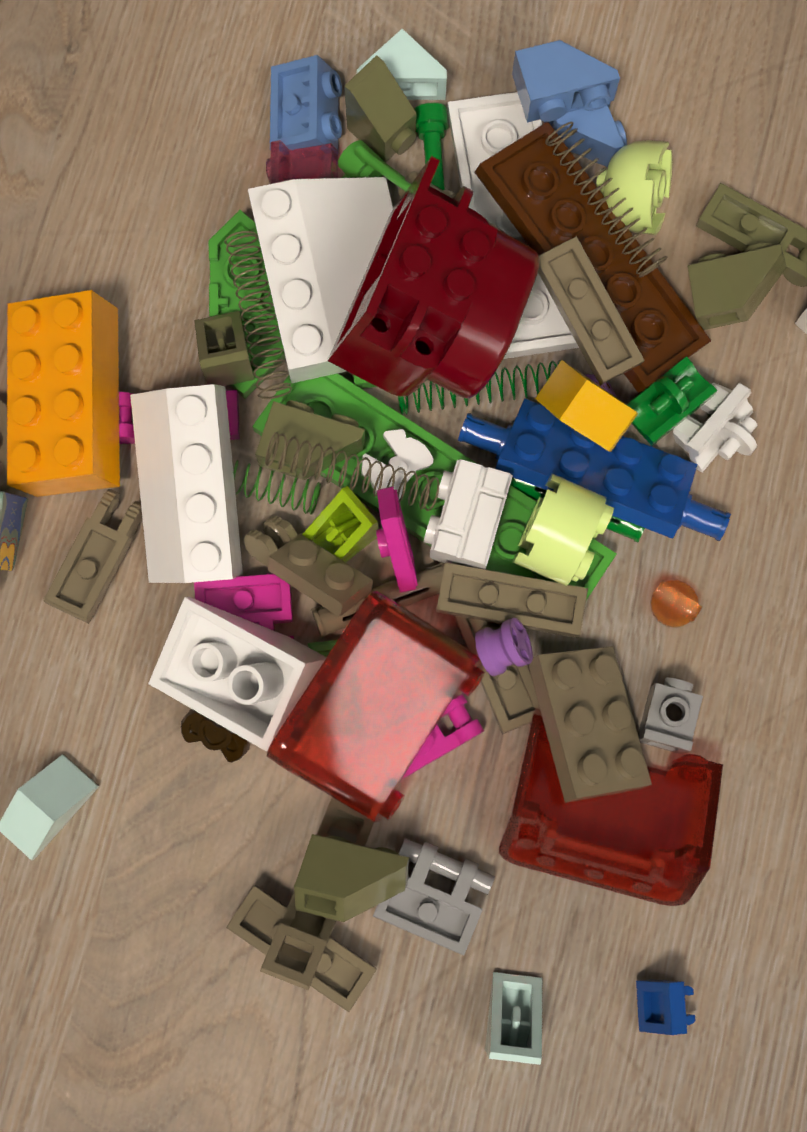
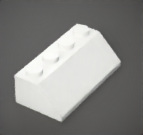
M211 384L131 394L149 583H191L228 580L243 575L225 386Z

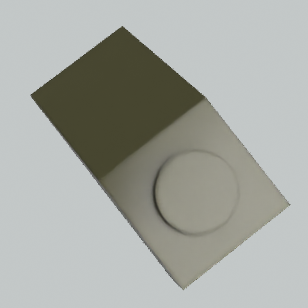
M376 55L344 86L347 129L356 138L364 141L386 163L395 153L401 155L413 144L416 138V112L384 61Z

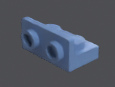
M318 55L271 67L270 150L278 156L319 148L328 157L338 155V139L342 135V125L339 118V97L342 94V83L338 73Z

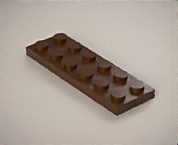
M546 122L480 163L474 173L529 247L535 249L538 255L577 236L645 360L641 365L624 373L636 391L641 393L686 356L689 358L711 342V339L658 268L639 278L640 274H636V270L645 260L636 264H629L631 257L638 250L630 254H622L624 247L631 240L623 244H615L617 237L623 231L613 235L608 234L610 227L616 221L607 225L601 224L603 217L608 212L600 215L594 214L596 207L601 202L594 205L587 204L589 197L593 193L588 195L580 194L581 189L586 183L574 185V179L578 174L567 175V169L571 164L560 165V160L564 154L554 156L553 150L556 145L547 146L545 144L548 136L555 131L550 123ZM555 133V134L549 139V141L555 139V138L558 137L559 135H558L557 133ZM564 142L557 147L555 154L568 150ZM571 151L564 157L562 164L576 159ZM577 161L568 173H574L583 168ZM584 171L575 183L583 182L590 177ZM591 181L582 193L592 191L597 186ZM600 190L591 198L589 203L604 198ZM606 201L598 208L596 213L609 209ZM611 212L605 218L603 223L609 222L617 217L613 214V212ZM620 220L610 233L618 231L626 225ZM629 229L619 238L617 243L633 236ZM635 239L626 248L624 253L639 247L638 241ZM644 249L633 258L631 263L647 256ZM649 259L638 272L644 271L653 264V261Z

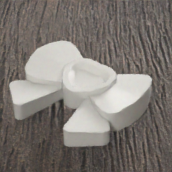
M403 429L384 432L383 438L396 455L388 462V464L394 467V471L403 467L407 474L410 471L416 472L429 468L433 464V457L427 447L416 439L406 438V433ZM368 454L362 456V459L368 457L371 464L379 461ZM368 460L362 461L361 474L365 477L369 469ZM379 463L374 464L371 468L370 483L373 489L381 471ZM390 466L386 467L383 471L381 489L387 487L389 479L393 474ZM398 470L395 474L394 490L397 489V492L404 478L403 470ZM410 473L407 476V482L413 477L414 473ZM381 476L376 487V493L379 488ZM404 483L400 490L399 499L401 498L403 492Z

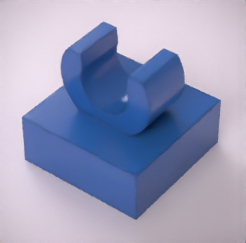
M637 980L639 1032L665 1035L687 1034V1025H691L696 1021L695 1015L686 1014L685 995H694L693 988L684 986V981Z

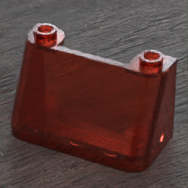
M377 590L373 591L361 604L275 736L267 751V757L283 769L371 821L379 822L382 817L389 820L405 797V795L399 792L402 786V781L400 780L453 699H457L462 693L470 696L484 677L485 672L480 669L482 665L478 654L393 598Z
M533 714L501 835L499 854L506 861L521 867L666 906L686 904L692 898L711 866L723 764L708 761L700 755L686 754L674 759L668 765L666 771L647 766L652 783L650 786L638 790L565 803L543 718L540 715Z

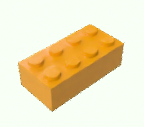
M92 290L7 304V485L35 497L120 487L118 308Z

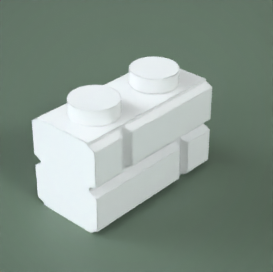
M462 459L457 460L454 472L444 470L439 486L438 498L445 500L440 517L431 515L424 537V543L432 545L430 558L443 563L486 570L513 475L490 467L485 468L482 465Z

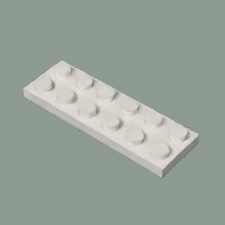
M518 92L448 102V119L460 187L465 186L473 190L469 208L481 214L490 223L509 236L529 246L474 172L480 163L540 127L542 121L539 119L527 123ZM537 273L515 336L503 359L579 348L539 273Z

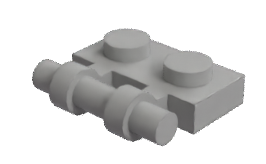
M405 838L399 855L409 857V861L415 863L412 874L408 877L406 889L378 904L373 917L464 956L483 910L466 902L465 899L470 887L488 895L495 876L479 870L478 863L466 858L464 862H460L437 852L438 846L425 841L421 845ZM429 870L456 881L450 895L424 884Z

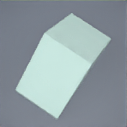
M403 29L396 33L357 69L358 73L377 55L384 61L408 100H445L447 70Z
M61 755L18 788L0 820V832L29 859L34 860L99 786L65 755Z
M493 972L485 1051L489 1059L541 1064L542 978Z

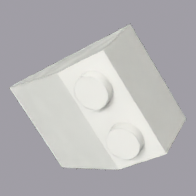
M184 597L148 684L268 752L292 744L329 658L288 636L191 597Z

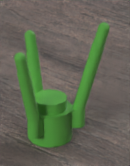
M362 140L350 144L339 157L338 167L345 173L342 178L384 176L405 192L411 185L405 180L403 175L386 164Z

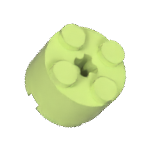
M551 474L545 486L554 490L547 489L544 498L539 497L518 545L526 549V553H517L514 556L513 563L567 586L571 580L577 582L578 579L583 580L595 554L587 549L592 538H596L598 534L603 535L614 508L606 505L605 496L555 474Z

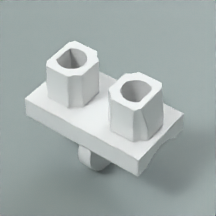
M712 383L718 391L716 395L701 406V410L710 414L711 417L705 424H702L689 416L673 430L675 442L689 453L690 462L698 464L696 469L702 473L718 454L725 460H729L736 451L748 456L757 448V443L751 435L757 427V423L750 418L753 408L747 400L751 394V389L741 383H738L733 390Z

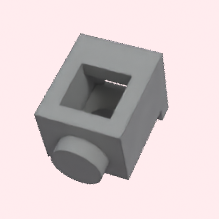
M666 677L664 685L655 683L650 687L638 732L640 743L682 755L691 752L693 746L692 739L703 699L702 695L692 693L694 686L692 683ZM669 704H675L680 707L682 716L679 721H672L667 717L666 708Z

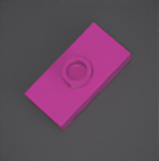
M394 487L377 490L380 519L383 527L376 530L381 557H391L400 593L415 590L418 582L414 556L397 489L394 490Z

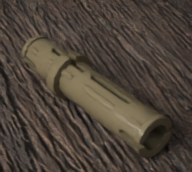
M440 562L435 566L416 572L418 586H416L415 590L400 593L397 580L372 588L367 596L342 616H337L323 606L312 608L311 611L321 638L361 623L362 626L369 625L374 617L439 594L445 563Z

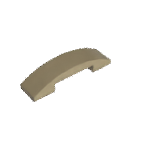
M331 798L316 835L322 837L339 836L347 839L352 844L365 847L377 815ZM294 891L284 917L276 930L260 972L309 990L336 920L297 911Z

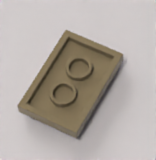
M613 646L541 654L533 657L532 662L528 666L565 803L638 790L652 785Z

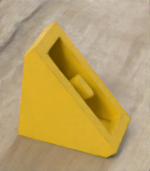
M563 360L560 361L535 398L560 421L609 452H612L638 415V412Z

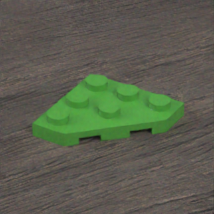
M241 210L208 240L210 261L209 317L240 311L241 315L243 312L238 306L241 300L236 296L238 288L233 284L235 276L231 274L233 265L228 261L231 254L226 251L227 245L224 243L229 235L236 232L253 231L257 234L255 222ZM241 233L231 236L227 239V244L239 236L252 233ZM243 237L232 242L230 245L246 244L254 240L255 237ZM259 238L246 246L254 245L260 247ZM229 246V247H228V250H229V252L233 253L234 251H236V250H238V249H240V248L246 247V246H242V247H230V246ZM258 248L243 249L235 254L253 253ZM260 250L258 253L250 256L241 257L233 255L230 260L233 264H236L249 257L263 258ZM261 259L247 260L238 265L244 266L256 264L260 262ZM264 260L261 264L253 267L242 268L235 266L233 273L239 275L249 269H265ZM263 270L250 271L241 276L259 275L263 273ZM265 272L263 275L256 278H237L235 282L237 286H242L247 282L258 279H264L268 281V278ZM254 282L244 286V288L258 287L266 282ZM268 283L259 289H240L238 295L243 298L257 291H269L270 293L271 291ZM258 293L245 299L261 298L268 295V293ZM270 294L269 297L262 300H243L240 305L243 309H246L257 303H273ZM271 304L258 305L249 310L264 309L271 306ZM274 305L270 309L261 312L246 311L243 314V318L249 320L261 314H275ZM263 316L252 321H263L274 316ZM275 317L273 320L264 323H248L245 328L251 332L266 325L278 326V322ZM276 327L263 328L257 330L256 332H267L275 329ZM279 327L272 333L251 334L248 337V341L254 343L271 336L281 338ZM244 331V333H245V338H246L249 333H247L246 331ZM268 339L261 341L257 344L271 343L277 341L278 339ZM282 340L272 345H254L250 349L251 353L258 354L272 348L283 349ZM284 349L281 354L276 356L256 357L253 360V364L260 366L272 360H285ZM281 350L268 351L261 355H270L278 353ZM249 353L250 360H252L254 356ZM281 361V362H273V363H270V364H267V365H264V366H274V365H278V364H281L283 361ZM252 365V369L254 372L257 367ZM277 367L259 368L256 371V376L263 377L272 373ZM254 376L255 380L230 386L246 399L257 388L256 383L259 379Z

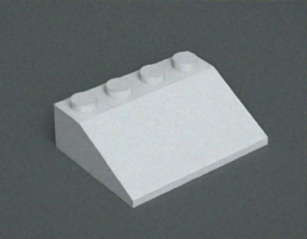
M386 177L292 179L248 189L291 383L346 372V370L328 362V358L390 213L393 210Z

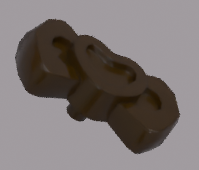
M193 709L181 721V733L186 742L201 741L209 750H221L228 762L232 763L240 760L250 749L249 741Z

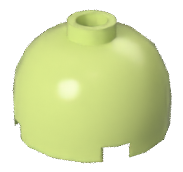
M646 140L635 141L625 145L612 156L608 169H605L597 177V187L601 186L608 179L613 178L612 181L600 189L604 197L608 196L615 189L620 188L606 200L609 208L614 207L618 202L626 198L625 201L612 211L616 217L622 216L629 209L633 208L621 221L627 226L640 218L638 222L629 228L631 232L639 233L647 228L642 234L656 235L661 229L665 213H656L657 207H661L664 197L669 198L672 178V151L666 150L669 146L668 142Z

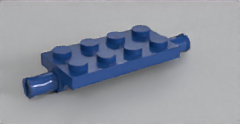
M525 398L513 426L508 425L507 428H504L468 413L458 437L459 442H465L496 454L495 459L498 462L495 469L513 475V478L545 490L553 491L554 489L545 485L551 474H555L605 496L606 505L614 508L612 516L672 539L677 530L684 526L720 541L730 520L731 513L723 512L692 500V494H689L698 464L622 436L612 452H609L560 421L543 405Z

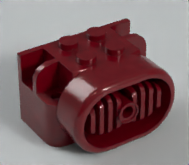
M433 156L430 157L390 213L328 358V362L399 397L409 396L426 380H429L462 398H472L490 381L512 343L535 283L540 259L535 249L494 228L488 223L486 218L469 208L473 190L463 186L456 196L451 198L431 187V181L440 160Z

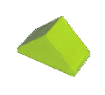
M346 486L339 491L302 535L342 561L347 562L377 538L378 521L352 490Z

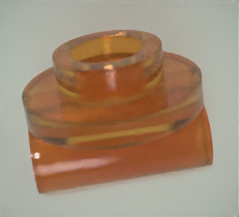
M662 580L651 596L650 607L653 616L658 622L667 627L677 628L693 622L702 609L693 588L682 581L670 580L664 582Z

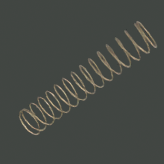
M568 122L559 127L558 129H556L550 136H548V138L545 141V144L547 146L556 145L553 150L554 156L564 154L560 160V165L565 166L571 164L567 169V175L571 176L578 174L574 179V185H581L586 183L581 189L580 194L588 195L590 193H593L589 197L587 204L594 205L601 202L596 207L594 212L595 215H600L608 212L603 217L601 224L607 225L616 221L608 231V234L610 235L623 231L617 237L615 244L619 245L631 240L624 247L622 254L626 255L638 250L631 257L629 264H636L638 262L645 260L636 270V274H640L639 278H641L650 273L651 271H653L654 269H656L658 266H660L667 259V256H664L661 259L657 260L642 272L638 271L650 258H652L657 252H659L661 248H658L651 254L631 263L633 258L644 247H646L650 242H652L654 238L650 239L649 241L645 242L639 247L624 253L626 248L637 237H639L643 232H645L647 228L643 229L634 236L617 243L619 238L631 226L638 222L640 218L636 219L634 222L630 223L624 228L610 233L612 228L625 215L632 211L633 208L629 209L622 216H619L609 222L603 223L605 218L618 205L625 201L626 198L622 199L614 207H611L600 213H596L598 208L620 188L615 189L608 196L596 202L589 203L591 198L603 186L612 181L613 178L608 179L601 186L597 187L592 191L582 193L584 188L595 177L604 172L606 168L601 169L594 176L583 182L575 183L577 178L587 168L596 163L599 160V158L594 159L586 167L577 172L570 174L568 173L570 168L580 158L584 157L592 150V148H589L576 159L568 163L562 164V160L564 159V157L572 149L580 145L585 140V138H582L568 150L555 154V150L557 149V147L564 140L572 136L578 130V128H575L561 140L552 143L558 140L571 129L574 122ZM571 124L561 135L549 141L556 132Z
M240 231L229 235L224 243L227 245L226 251L231 254L228 261L233 265L231 274L235 276L233 284L238 288L236 296L241 299L238 306L243 310L241 319L246 322L243 329L249 333L246 337V342L251 344L248 352L254 356L251 360V365L257 367L253 374L259 379L256 387L262 390L258 397L274 399L287 395L291 392L292 387H290L291 383L288 382L278 383L265 389L258 386L261 380L280 379L286 377L289 373L287 371H277L263 377L256 376V371L259 368L279 367L284 365L286 361L277 359L260 366L253 364V360L256 357L276 356L281 354L283 349L272 348L258 354L251 353L250 349L254 345H272L279 342L281 338L271 336L254 343L248 341V337L251 334L272 333L278 329V326L266 325L251 332L245 328L248 323L271 321L276 315L267 313L255 316L249 320L243 318V314L246 311H265L270 309L273 303H257L246 309H243L240 305L243 300H262L271 294L269 291H257L243 298L238 295L240 289H259L268 284L267 280L258 279L247 282L242 286L236 285L235 281L237 278H256L266 272L263 268L246 270L239 275L233 273L235 266L242 268L253 267L261 264L263 261L261 257H249L236 264L231 262L230 259L233 255L241 257L250 256L261 250L259 246H246L258 239V235L255 232ZM241 233H252L239 236L227 244V239L231 236ZM243 237H255L254 240L246 244L230 245L232 242ZM229 246H230V247H242V246H246V247H243V248H240V249L234 251L233 253L229 252V250H228V247H229ZM258 248L253 253L235 254L243 249ZM261 259V261L256 264L244 266L238 265L247 260ZM263 270V273L259 275L241 276L250 271ZM254 282H266L258 287L244 288V286ZM258 293H268V295L261 298L245 299ZM271 304V306L264 309L249 310L258 305ZM263 316H274L263 321H252ZM276 327L271 331L259 333L256 332L257 330L263 328ZM268 339H278L277 341L271 343L257 344L261 341ZM281 350L278 353L270 355H261L268 351ZM283 361V363L278 365L264 366L273 362ZM286 373L282 376L266 378L274 374ZM290 388L288 392L277 396L262 397L260 395L264 391H280Z
M275 432L269 441L265 457L267 467L273 463L276 456L279 437L284 436L285 448L280 457L279 470L284 465L289 443L295 439L297 451L291 464V474L296 469L300 448L304 443H308L309 454L304 464L303 477L308 473L311 453L317 446H320L321 457L316 467L315 480L320 476L324 455L331 449L333 451V460L327 473V484L332 480L336 458L340 453H344L345 463L339 476V487L344 483L348 461L351 457L355 456L357 466L351 478V490L356 486L360 464L362 461L368 460L369 469L363 480L362 493H365L368 489L371 479V468L374 464L379 463L381 471L375 482L374 497L377 496L376 487L380 476L378 490L382 486L383 471L386 467L390 466L393 474L386 488H389L391 480V487H394L395 474L398 470H403L404 478L397 492L399 497L404 483L400 502L404 497L407 476L410 473L415 474L416 480L409 493V507L413 505L416 499L418 480L422 476L427 478L428 483L420 498V509L425 508L426 511H430L438 498L440 483L437 477L429 480L426 474L418 477L415 471H410L406 474L403 467L394 471V467L391 464H387L385 467L382 466L380 461H375L371 464L368 457L363 458L359 462L356 454H352L347 458V454L343 450L335 455L332 447L327 448L323 452L321 444H316L311 449V444L308 440L302 442L299 446L296 437H292L287 442L284 433L278 434V432ZM277 434V437L271 446L272 440L274 436ZM275 443H276V447H275V451H274L273 457H272V459H271V461H270V463H269V459H270L271 452H272L273 447H274V445H275ZM355 474H356V479H355L354 485H353V487H352L353 480H354V476H355ZM368 474H369L368 481H367V485H366V488H365V490H364L365 481H366L367 476H368ZM436 479L438 484L436 496L432 506L427 509L426 504L430 485ZM416 485L414 498L410 504L411 494ZM425 493L424 505L422 506V499Z

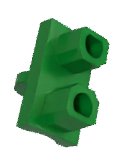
M686 356L627 404L638 412V415L631 424L653 446L716 395L718 390L700 375Z

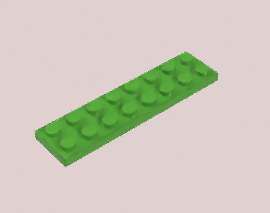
M338 373L291 383V392L285 396L271 399L252 426L254 432L262 436L273 401L286 405L287 401L292 400L312 407L314 414L331 419L332 415L338 414L359 423L358 427L365 429L366 440L363 451L356 454L359 462L364 454H368L387 465L389 460L396 455L383 438V434L385 431L403 429L406 433V438L411 437L420 441L427 447L433 457V464L429 468L416 471L418 477L426 474L429 480L437 477L439 483H441L444 470L454 472L457 460L462 459L476 463ZM289 375L283 383H291ZM290 388L277 391L274 396L284 394L288 392ZM355 456L351 457L348 461L347 473L344 483L340 487L341 489L346 486L350 488L351 478L357 466ZM345 460L335 464L331 482L338 487L339 476ZM361 463L358 480L352 492L361 502L380 513L378 495L374 497V489L371 483H369L367 491L362 493L364 477L361 474ZM329 468L321 471L320 475L327 478ZM355 474V476H354V480H353L352 487H353L354 482H355V479H356V474ZM414 474L406 483L405 494L400 505L407 532L424 542L431 515L441 516L445 500L437 498L435 505L430 511H426L425 508L420 509V498L428 483L427 478L422 476L418 480L416 499L413 505L409 507V493L416 480ZM367 477V479H366V481H365L364 490H365L366 485H367L368 477ZM436 479L430 485L426 504L427 509L432 506L436 496L438 485ZM416 485L411 494L410 504L414 498ZM511 485L486 570L556 582L513 563L514 556L517 553H526V549L518 545L537 502ZM425 493L422 499V506L424 505ZM593 538L587 550L595 554L583 580L578 579L577 582L571 580L568 584L588 588L586 600L617 555V553Z

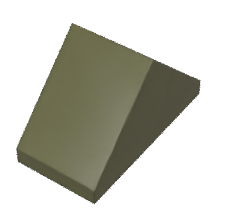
M240 311L194 320L199 362L207 385L227 386L255 380Z

